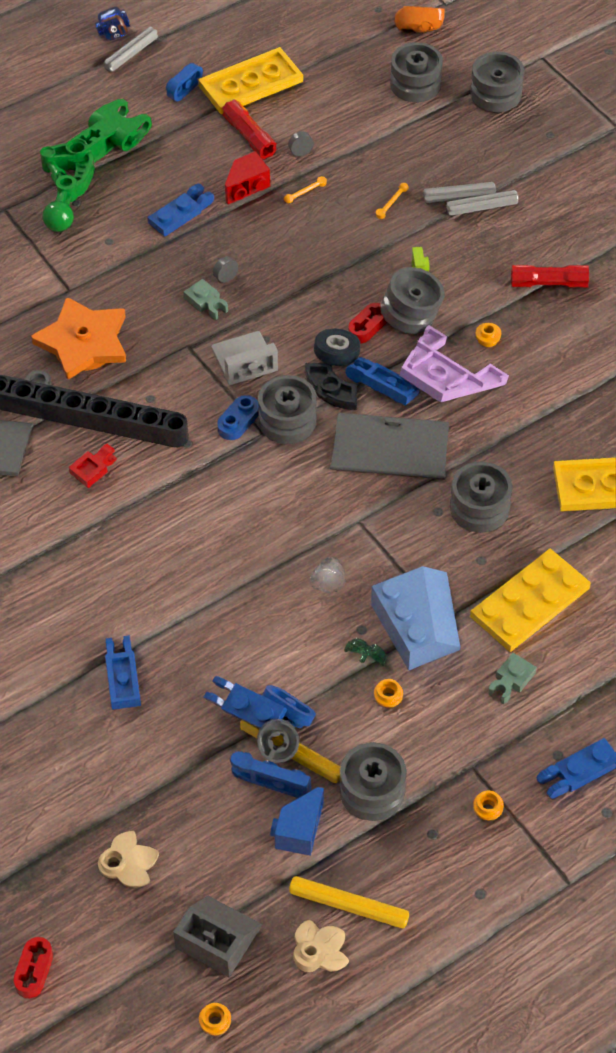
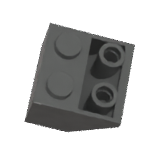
M206 896L189 907L174 930L175 948L230 977L261 929L262 924L218 900Z

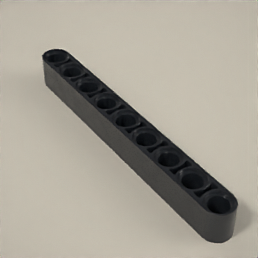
M0 375V410L169 447H182L188 442V421L182 413Z

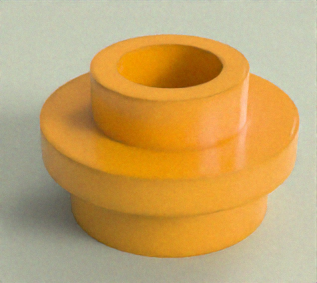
M483 323L476 328L475 336L480 345L492 347L501 339V329L493 323Z
M384 679L376 685L374 698L383 707H394L402 701L403 689L397 681ZM391 693L393 696H385L384 694Z
M490 790L478 794L473 803L475 814L483 820L497 819L502 814L504 808L502 798L496 792ZM489 804L493 806V809H486L483 806Z
M220 1003L206 1005L199 1014L201 1029L209 1035H220L226 1032L231 1024V1014L228 1008ZM215 1016L221 1019L218 1024L209 1022Z

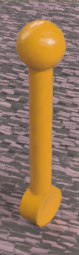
M323 176L318 177L317 182L292 195L286 194L284 196L285 203H292L296 197L318 186L324 187L327 184V179Z
M401 183L399 190L386 205L376 210V217L378 219L385 218L389 207L402 192L408 190L407 183Z

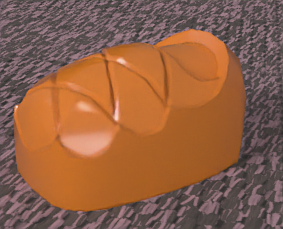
M404 6L395 14L394 22L399 31L401 29H408L420 33L437 30L443 24L445 8Z

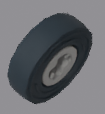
M326 329L319 332L315 337L314 353L319 360L329 365H349L359 357L360 341L356 335L344 329Z

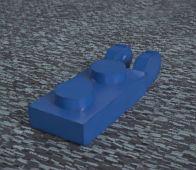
M197 183L190 187L187 193L182 194L148 216V224L163 236H167L202 213V210L212 204L215 196L210 191L203 194L204 186Z
M362 357L357 358L354 364H350L345 369L347 378L352 379L353 382H362L373 390L379 391L403 405H407L420 391L418 387L412 385L409 381L399 376V374Z
M130 635L123 636L124 639L122 641L125 652L114 653V641H112V638H105L107 648L105 658L112 710L141 706L135 655L131 648Z
M215 676L212 682L219 688L230 691L226 701L212 692H206L203 697L207 701L221 707L224 712L259 729L271 719H283L288 710L286 707L237 683L232 684L219 676Z
M603 738L555 763V765L547 767L537 775V781L542 785L560 777L561 780L549 787L547 791L551 799L556 798L568 791L572 792L616 768V752L607 740Z
M235 751V753H232L230 762L234 777L236 776L241 780L296 798H300L311 791L310 776H307L300 770H287L278 767V765L271 761L261 762L255 760L247 752Z

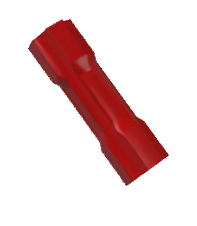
M233 99L230 102H226L222 108L224 118L249 142L252 150L256 151L262 159L265 160L273 156L277 150V143L271 136L258 126L250 117L247 109L238 100Z
M567 265L565 267L511 266V287H532L535 285L588 287L589 265Z

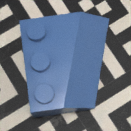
M422 566L372 586L371 606L408 670L460 650L447 572Z

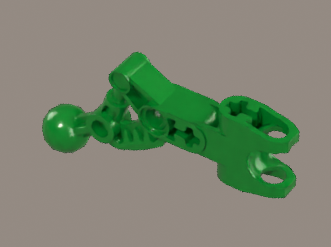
M117 99L103 105L92 113L88 121L89 128L67 143L46 146L40 150L42 169L45 172L52 173L51 178L57 189L56 200L44 208L42 220L49 230L62 232L72 225L74 213L69 206L70 202L75 201L86 192L93 178L94 163L117 146L124 151L135 147L152 127L150 116L140 114L133 118H125L129 112L128 102L124 99ZM64 170L75 171L74 177L67 175Z

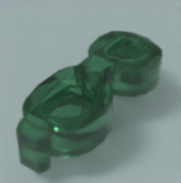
M359 638L349 641L344 649V652L349 650L362 654L359 660L361 663H364L368 656L380 662L383 667L387 661V655L380 646L376 644L370 646L366 641Z

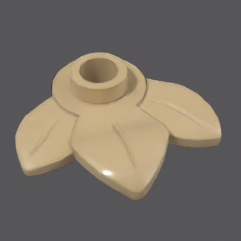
M134 831L124 832L113 839L111 848L105 850L99 857V871L107 878H117L124 886L143 887L150 883V878L146 871L155 864L159 852L151 847L137 845ZM112 862L119 863L117 867L108 866Z
M311 920L304 921L297 928L294 935L297 946L293 952V959L300 970L313 972L318 968H322L328 971H338L349 963L348 958L339 951L345 941V932L335 926H326L319 930Z

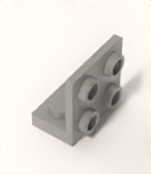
M260 331L212 345V351L229 386L278 371V350L274 343L266 344Z

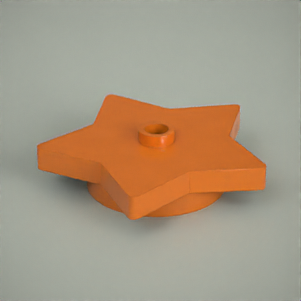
M66 298L58 320L31 336L32 344L56 355L67 379L74 377L81 371L99 368L105 363L126 362V354L117 335L126 317L125 309L93 311L70 298Z

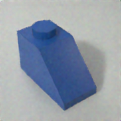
M317 787L281 808L279 819H273L270 836L275 837V849L311 856L324 804V788Z

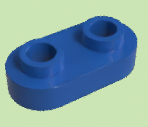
M194 63L186 65L181 72L168 81L166 85L167 96L176 102L181 101L198 85V79L203 76V68Z
M248 395L235 399L218 419V433L222 438L235 440L245 433L259 416L257 399Z
M273 685L266 686L262 696L286 707L288 710L284 716L288 718V722L297 728L311 725L316 716L313 709L279 687Z

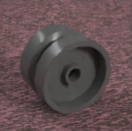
M418 42L398 47L391 58L390 87L392 92L398 98L408 102L419 103L436 97L441 90L443 57L440 51L431 45Z
M497 51L483 54L475 60L472 68L470 91L472 101L479 108L491 112H503L516 107L521 101L524 66L522 62L514 55Z
M407 267L399 269L393 274L380 304L381 314L393 328L404 333L417 334L424 332L428 325L432 326L445 297L444 287L433 274L421 268Z
M282 375L266 382L258 395L259 426L262 433L270 440L280 444L298 443L312 435L317 421V394L313 386L305 379L291 375Z
M472 462L461 467L454 475L451 486L450 511L452 518L459 526L468 531L478 533L491 532L501 527L508 519L513 489L510 476L503 468L489 462Z
M370 742L360 744L351 749L341 763L339 789L342 804L349 813L359 819L369 821L387 819L395 814L404 802L407 770L404 759L395 749L381 743Z

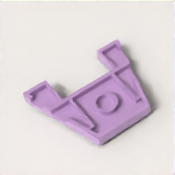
M430 325L426 327L423 336L419 338L417 346L406 359L399 375L439 402L507 384L509 375L492 364L473 374L441 354L437 350L445 345L447 336Z

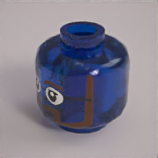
M117 6L101 11L98 14L99 22L95 23L99 35H104L109 41L126 35L128 27H131L125 10H120Z

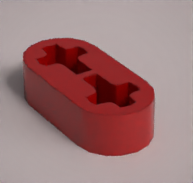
M381 303L367 305L350 321L348 331L358 337L360 344L369 341L387 323L381 314Z
M34 937L26 942L14 974L13 982L16 992L23 998L31 999L41 993L53 960L51 944L43 937ZM39 948H43L44 954H40L37 962L34 963L32 952H37ZM33 972L35 983H30L28 988H25L23 981H27L30 973Z

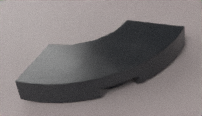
M305 363L307 382L313 386L319 398L338 408L357 410V384L345 382L337 377L332 370V365L327 363Z

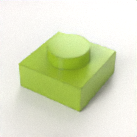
M412 247L411 266L429 272V258L424 257L423 248Z

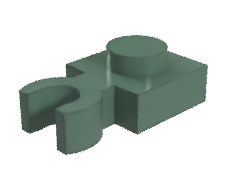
M201 279L184 291V299L200 312L205 309L209 310V316L212 319H218V311L216 309H221L225 313L228 312L227 302L220 299L219 292L204 279Z
M512 653L497 670L496 678L498 680L490 684L488 695L492 696L498 690L503 691L501 703H507L511 697V690L514 689L520 693L536 674L537 667Z

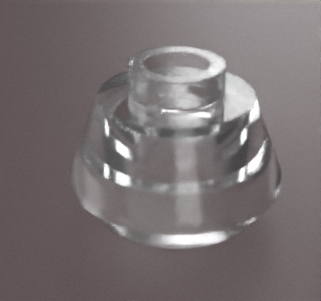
M326 557L315 568L310 577L313 589L331 593L332 591L338 592L346 582L344 578L345 570L336 557Z

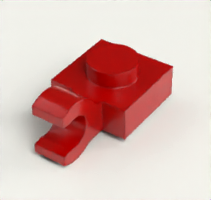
M105 444L95 455L87 451L68 467L70 474L87 488H90L108 472L107 466L112 465L117 460V457L113 455L115 449L109 444Z

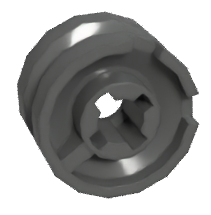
M280 718L271 719L259 729L257 735L258 749L268 761L275 763L285 762L291 759L297 752L299 735L295 727L287 720ZM283 736L284 742L282 745L276 746L272 743L273 737Z

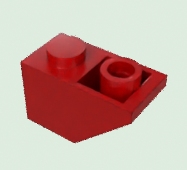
M256 151L234 160L225 182V199L227 204L270 187V169Z

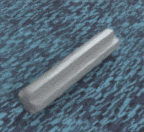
M152 27L145 29L104 61L105 69H108L110 72L115 71L156 40L158 37L157 30Z
M493 182L428 188L424 189L423 197L426 203L458 200L496 193V186Z
M509 190L448 201L446 208L448 215L454 216L510 206L518 203V194L516 190Z

